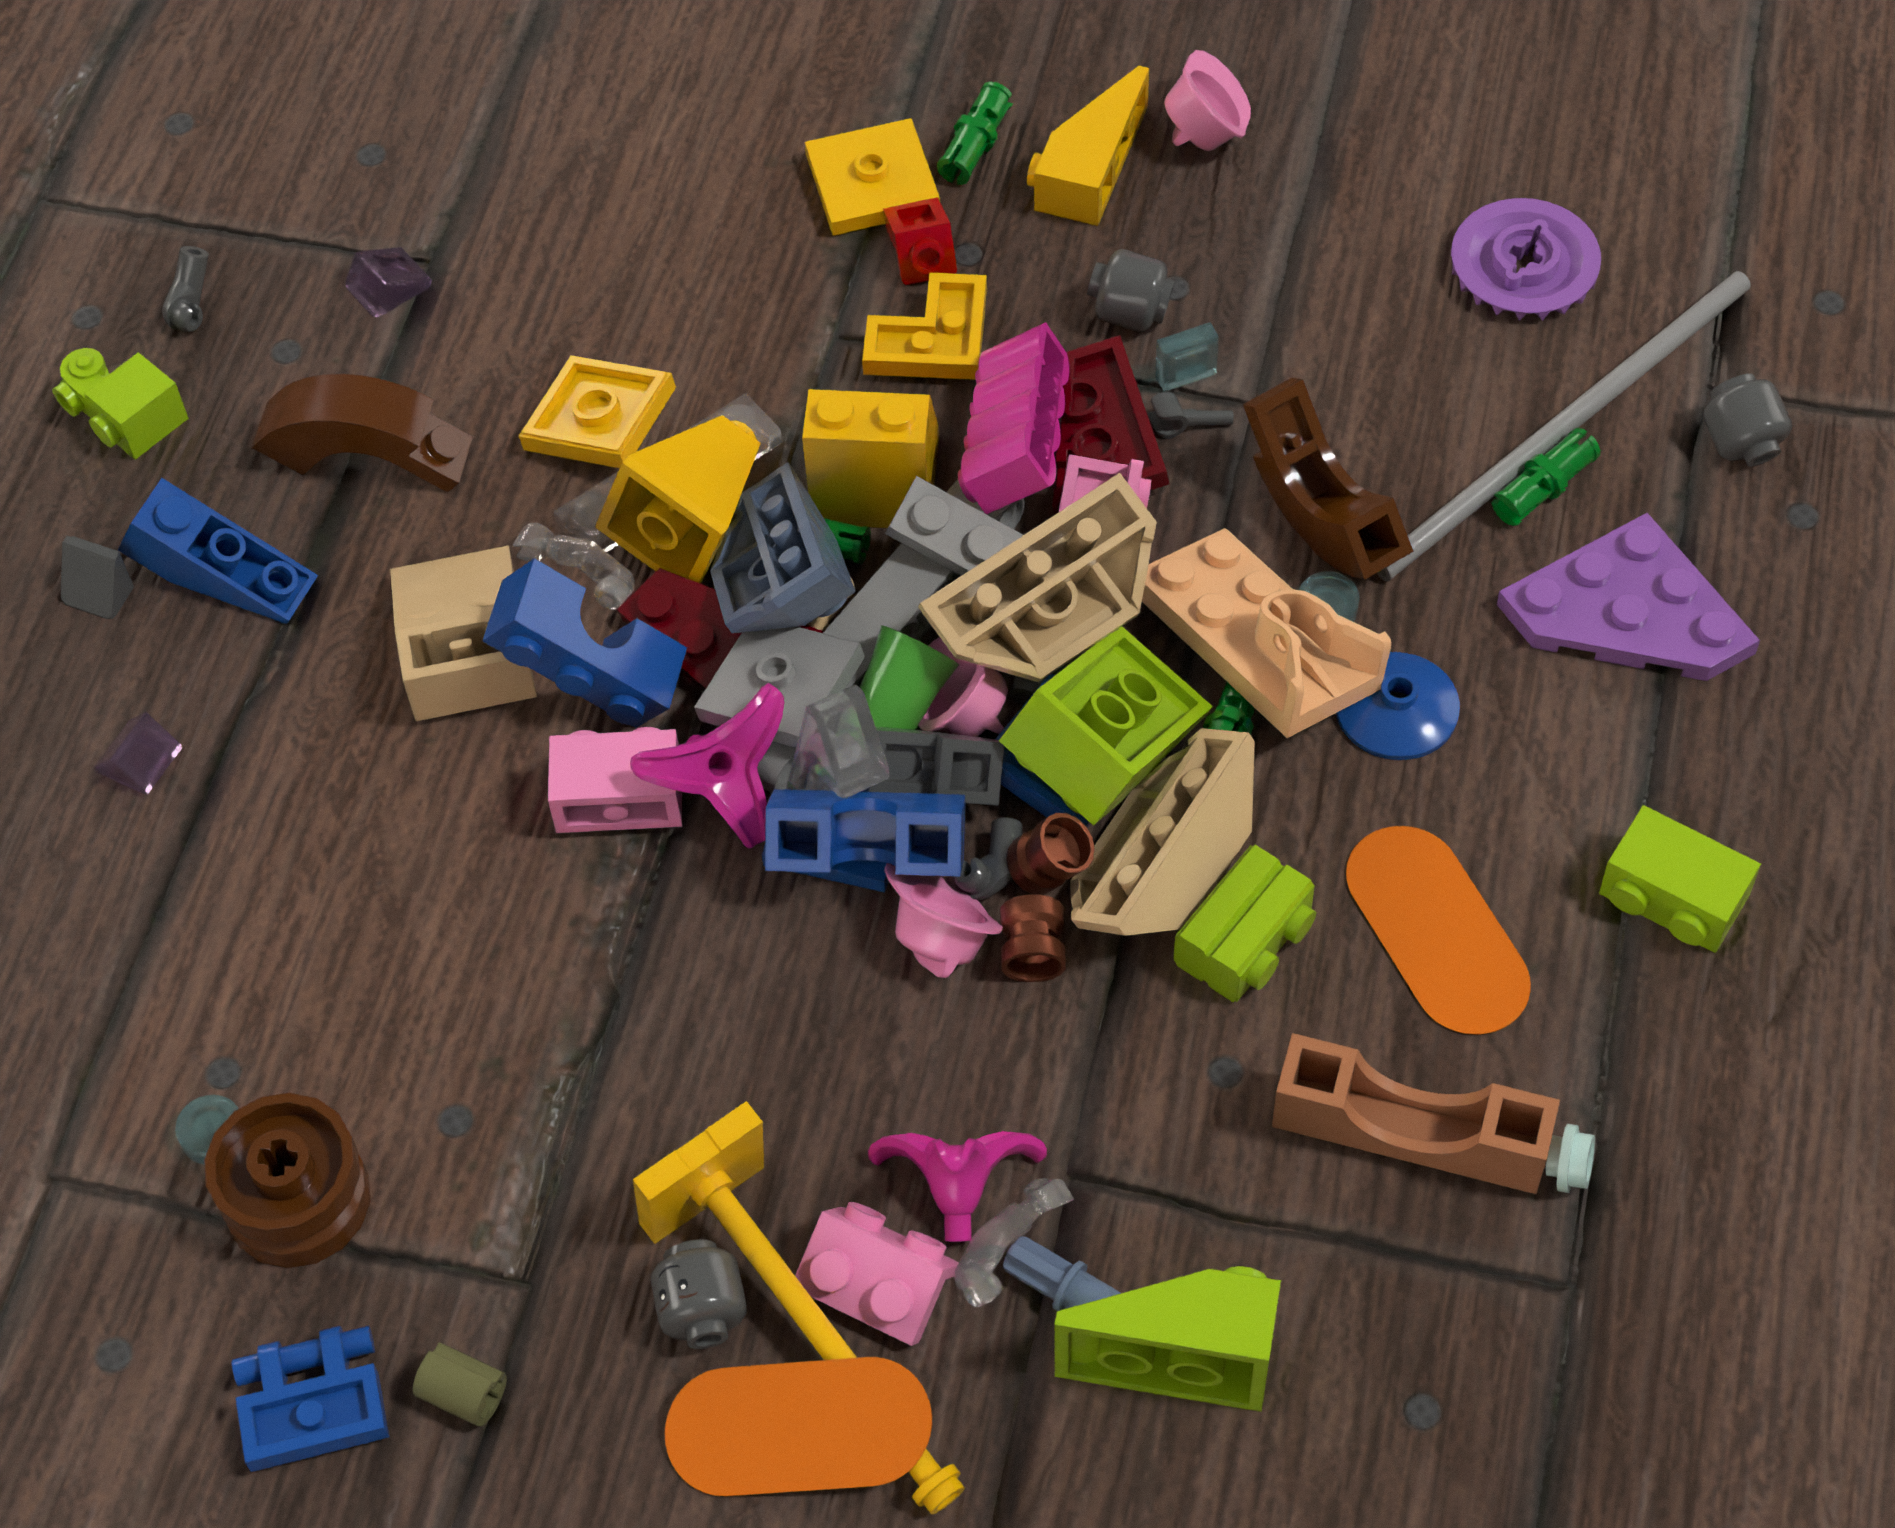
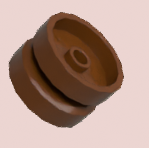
M290 1092L259 1097L235 1110L217 1129L204 1159L205 1184L237 1245L260 1263L284 1268L319 1263L342 1250L361 1229L371 1202L369 1175L358 1154V1149L339 1113L318 1098Z

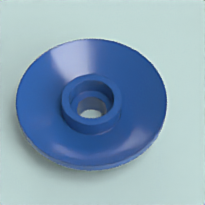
M1390 652L1381 690L1337 712L1336 718L1348 739L1363 751L1389 760H1411L1436 751L1448 741L1457 726L1460 701L1453 682L1437 665L1417 655ZM1400 692L1408 696L1405 698H1396L1392 696L1390 693Z

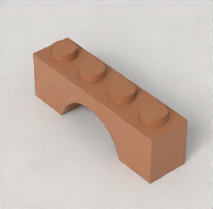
M1292 1033L1276 1091L1272 1127L1537 1194L1548 1157L1560 1100L1495 1083L1479 1091L1466 1094H1439L1405 1086L1382 1075L1366 1062L1358 1049Z

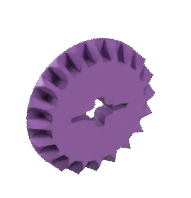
M1530 198L1500 200L1474 211L1457 229L1450 255L1452 257V274L1459 277L1461 291L1473 293L1476 305L1484 303L1492 305L1496 316L1504 310L1515 312L1519 321L1529 313H1535L1543 321L1551 311H1557L1565 315L1571 304H1582L1587 292L1590 289H1594L1601 267V252L1598 241L1584 221L1559 205ZM1535 244L1534 261L1528 263L1526 268H1520L1516 273V261L1521 260L1524 255H1528L1530 249Z

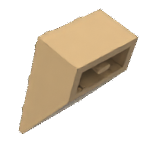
M509 546L390 569L394 626L403 683L415 721L537 697L532 669L508 661L502 652L482 642L501 582L514 572Z

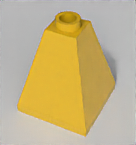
M721 415L628 455L620 466L595 528L654 571L661 568L701 584L729 528L761 443L746 424L736 420L730 421Z

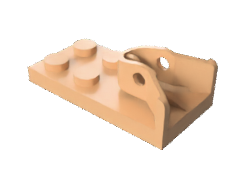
M1226 528L1148 565L1142 602L1286 738L1381 690L1391 650V639L1384 631L1378 634L1337 615L1329 604L1306 591L1292 589Z

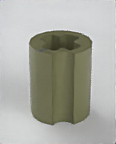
M439 1342L433 1352L428 1351L423 1359L413 1383V1394L421 1400L481 1427L487 1423L497 1409L506 1387L507 1376L505 1372Z

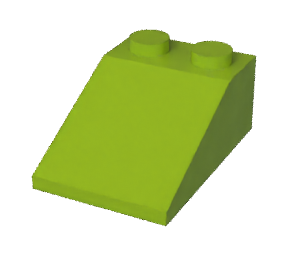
M1120 627L1038 688L1000 738L999 742L1015 755L1016 760L1025 769L1034 772L1059 794L1067 807L1082 815L1094 826L1114 809L1207 715L1213 706L1125 628Z
M1243 1266L1230 1267L1225 1271L1207 1269L1057 1311L1055 1319V1377L1262 1412L1281 1280L1269 1279L1261 1271Z

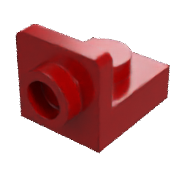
M938 197L883 208L886 230L895 247L900 278L905 285L929 281V273H957L951 225Z

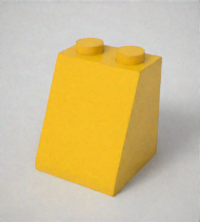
M808 389L802 441L809 495L823 518L861 527L888 528L916 476L932 485L935 484L939 426L930 395Z

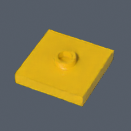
M912 118L805 142L806 157L833 236L885 224L883 208L936 197L940 201Z
M571 355L519 434L523 449L535 453L620 468L628 455L637 452L676 389L672 373Z

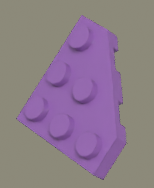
M1648 513L1499 591L1497 606L1532 648L1558 652L1559 646L1594 652V660L1644 669L1646 663L1682 669V677L1708 681L1755 655L1760 642L1758 637Z

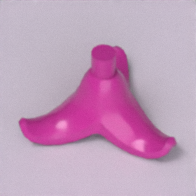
M770 683L763 685L753 699L739 713L710 733L703 736L693 735L686 743L681 745L640 751L633 755L630 760V767L633 773L641 780L657 786L705 796L748 849L753 848L755 845L765 841L767 806L765 792L757 767L769 749L783 717L785 704L783 694Z
M1006 1131L985 1135L978 1139L968 1138L962 1145H949L944 1143L941 1138L934 1139L915 1133L883 1136L874 1142L868 1150L869 1160L877 1166L892 1156H901L912 1160L920 1168L926 1178L937 1207L944 1214L945 1241L953 1242L971 1240V1213L978 1206L991 1171L1003 1158L1009 1155L1023 1154L1039 1163L1047 1155V1148L1044 1142L1028 1133Z

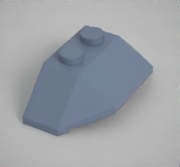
M787 462L742 492L735 509L737 516L730 524L710 570L723 619L731 633L805 626L818 616L826 617L840 609L847 600V597L855 593L853 583L837 539L790 463Z

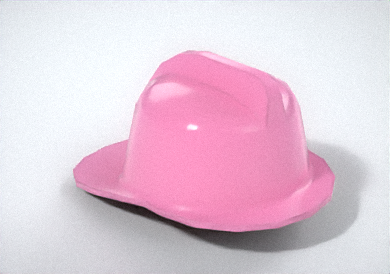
M1195 50L1188 56L1183 68V74L1164 101L1167 114L1176 125L1172 136V143L1175 146L1190 141L1205 151L1214 150L1235 136L1242 138L1245 135L1251 117V107L1239 81L1216 57L1200 50Z
M940 637L934 640L928 646L957 662L959 666L938 692L918 726L923 731L978 737L986 729L1000 734L1004 727L997 716L1005 703L1008 693L1004 677L998 670L955 658Z
M889 863L886 864L884 872L887 879L900 896L895 930L896 938L906 948L913 951L918 962L935 976L947 978L952 974L957 965L969 964L974 959L988 934H1001L1003 926L987 913L977 899H972L964 890L960 889L952 876L895 875V866Z

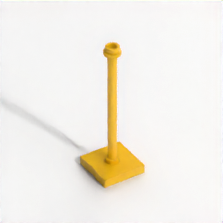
M747 1101L633 1179L639 1224L654 1244L706 1208H709L823 1360L857 1358L731 1192L764 1168L763 1122ZM927 1449L917 1464L909 1471V1474L919 1486L913 1493L912 1498L919 1507L925 1505L931 1515L947 1507L965 1490L964 1485L958 1479L961 1473L954 1464H950L942 1469Z

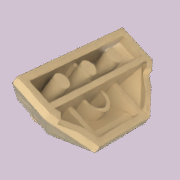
M1118 473L922 601L918 608L955 658L1040 682L1138 616L1157 522L1121 473Z
M1201 728L1188 739V747L1166 758L1131 791L1094 845V857L1089 867L1070 880L1073 908L1071 920L1077 928L1127 936L1179 930L1185 925L1214 890L1252 832L1255 741L1250 733Z

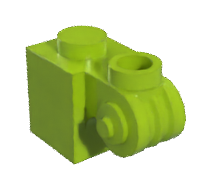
M92 348L77 349L63 359L60 366L62 380L60 384L52 389L56 400L66 412L75 417L83 411L91 418L89 419V424L92 430L106 446L112 448L117 444L135 460L189 419L176 383L139 352L109 374L104 358L99 351Z

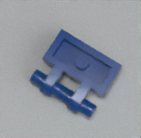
M341 1326L320 1330L319 1338L284 1347H282L280 1341L259 1345L256 1354L232 1359L233 1375L238 1387L262 1381L263 1391L235 1397L244 1459L251 1472L389 1438L379 1373L374 1363L349 1369V1359L375 1353L370 1326L344 1332ZM324 1365L325 1375L291 1384L287 1383L288 1374Z

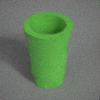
M881 625L872 658L857 695L844 718L850 723L846 724L841 732L837 744L868 760L871 726L916 730L936 695L959 664L932 647L897 630Z

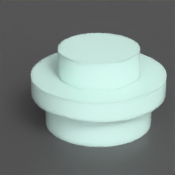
M1567 1124L1563 1137L1552 1135L1546 1161V1176L1557 1177V1191L1569 1193L1571 1187L1587 1189L1589 1185L1595 1151V1135L1579 1133L1578 1125Z

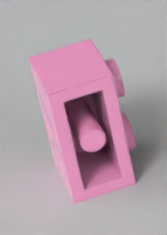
M641 727L632 732L613 733L580 730L569 735L549 736L548 803L556 833L682 827V792L641 780L635 776L630 767L631 757L640 751L679 745L676 729L660 730L654 727Z

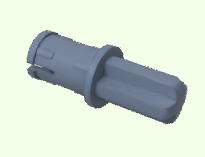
M1020 1236L1011 1245L1004 1259L1003 1268L1007 1273L1052 1299L1053 1308L1057 1311L1121 1294V1292L1087 1273V1264L1079 1260L1072 1264L1026 1236Z

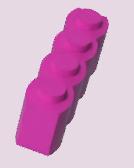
M1046 322L983 351L979 358V370L975 372L977 385L973 392V402L969 406L971 418L968 422L967 435L964 437L966 451L962 456L961 469L958 471V481L965 497L972 503L977 502L985 514L994 512L1048 488L1055 481L1056 462L1054 452L1058 450L1061 440L1058 418L1062 417L1065 410L1063 385L1069 379V360L1066 351Z

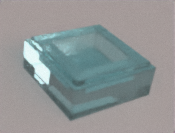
M1211 322L1157 340L1155 377L1163 391H1168L1216 374L1219 336Z

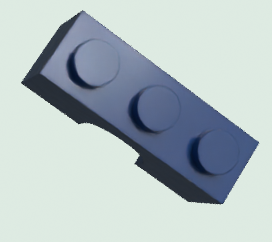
M535 558L504 578L501 582L482 642L502 652L508 661L519 666L529 667L552 680L561 691L570 695L580 696L605 710L607 715L616 722L637 728L670 709L686 654V646L638 618L604 638L601 646L587 634L581 621L580 608L586 591L585 587Z
M774 789L767 803L765 871L830 873L832 867L838 863L871 860L894 865L895 875L961 876L965 848V795Z

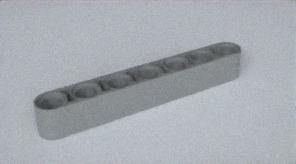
M958 480L947 491L950 495L984 513L977 502L972 503L965 497ZM1024 498L987 515L1015 529L1024 510ZM903 543L900 544L823 632V634L860 643L865 658L807 751L772 741L757 767L765 790L770 793L774 789L792 790L843 731L846 724L850 723L844 718L857 695L872 658L881 625L890 627L920 641L932 626L918 608L919 604L961 575Z

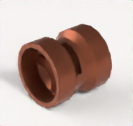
M1055 813L1038 823L1034 829L1022 834L1012 842L1006 857L1008 871L1014 882L1023 890L1034 895H1045L1061 886L1066 879H1070L1087 869L1093 861L1095 848L1089 830L1078 818L1067 813Z
M1038 894L1022 895L1004 902L1000 907V924L1003 926L1001 932L1007 937V942L1001 947L1002 972L1007 977L1022 982H1043L1060 976L1066 970L1065 945L1058 939V936L1064 930V906L1050 896Z

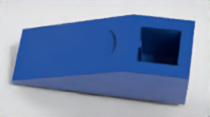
M163 478L160 479L131 522L118 548V551L170 583L285 624L289 622L318 576Z

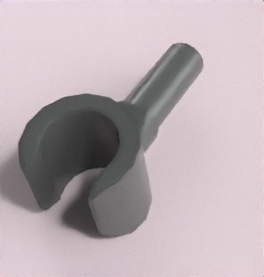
M1162 392L1153 396L1151 404L1155 411L1147 413L1153 429L1164 439L1178 436L1187 426L1232 425L1234 420L1232 410L1182 409L1176 395L1172 392Z

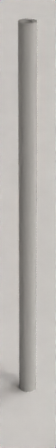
M1735 271L1408 534L1414 552L1377 572V575L1384 581H1390L1494 497L1497 491H1501L1524 472V465L1536 454L1541 453L1545 455L1566 438L1570 431L1583 425L1747 292L1751 287L1748 277L1740 271Z

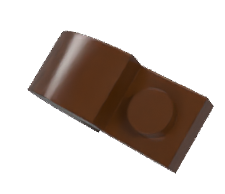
M325 374L294 381L278 391L267 402L252 449L301 475H304L321 459L333 454L361 453L387 460L436 487L449 492L460 482L473 436L431 414L430 411L434 399L421 392L374 377L352 374Z
M1290 378L1243 404L1260 448V452L1252 456L1257 469L1287 521L1320 558L1344 574L1365 580L1414 552L1394 498L1374 494L1362 488L1347 474L1336 459L1325 438L1303 379Z

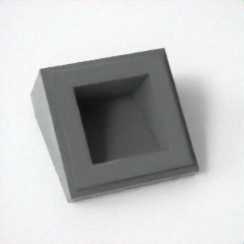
M67 535L62 542L61 598L63 603L105 619H113L134 588L120 552Z

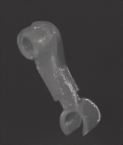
M531 522L522 528L513 544V547H521L516 556L521 560L531 561L535 558L538 561L549 558L554 559L558 565L581 570L598 584L595 588L594 597L605 608L616 610L633 593L635 580L632 572L591 540L563 535L554 536L544 525Z
M1037 1178L1031 1181L1024 1188V1194L1027 1199L1018 1205L1012 1202L976 1230L954 1273L957 1289H963L969 1304L974 1307H980L995 1299L1002 1291V1284L992 1271L997 1267L1007 1247L1020 1236H1024L1032 1228L1031 1224L1042 1213L1074 1200L1064 1181L1061 1179L1049 1180L1047 1178Z

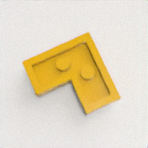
M929 273L925 317L867 315L862 357L863 375L976 380L975 372L979 370V358L982 349L987 275Z

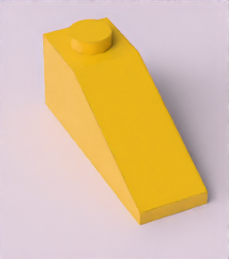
M1137 66L1052 131L1042 154L1034 153L1027 174V185L1034 187V211L1095 226L1099 225L1148 108L1149 68Z

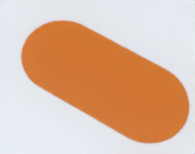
M1410 826L1386 827L1364 837L1354 847L1347 862L1346 880L1348 888L1424 1011L1440 1025L1463 1034H1488L1501 1030L1513 1023L1524 1011L1530 997L1531 981L1529 971L1517 949L1450 847L1434 834Z
M859 1357L725 1367L698 1375L680 1390L672 1402L666 1418L665 1445L669 1459L680 1477L693 1488L715 1496L879 1486L904 1476L920 1460L931 1435L932 1411L927 1393L915 1375L899 1363L885 1358Z

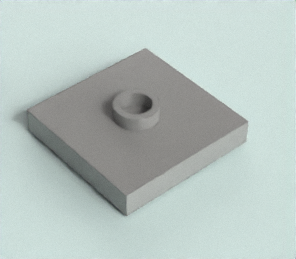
M801 627L742 632L694 706L700 721L721 726L739 713L753 699L763 685L770 683L783 694L785 702L783 717L773 742L807 751L864 660L865 656L861 644Z

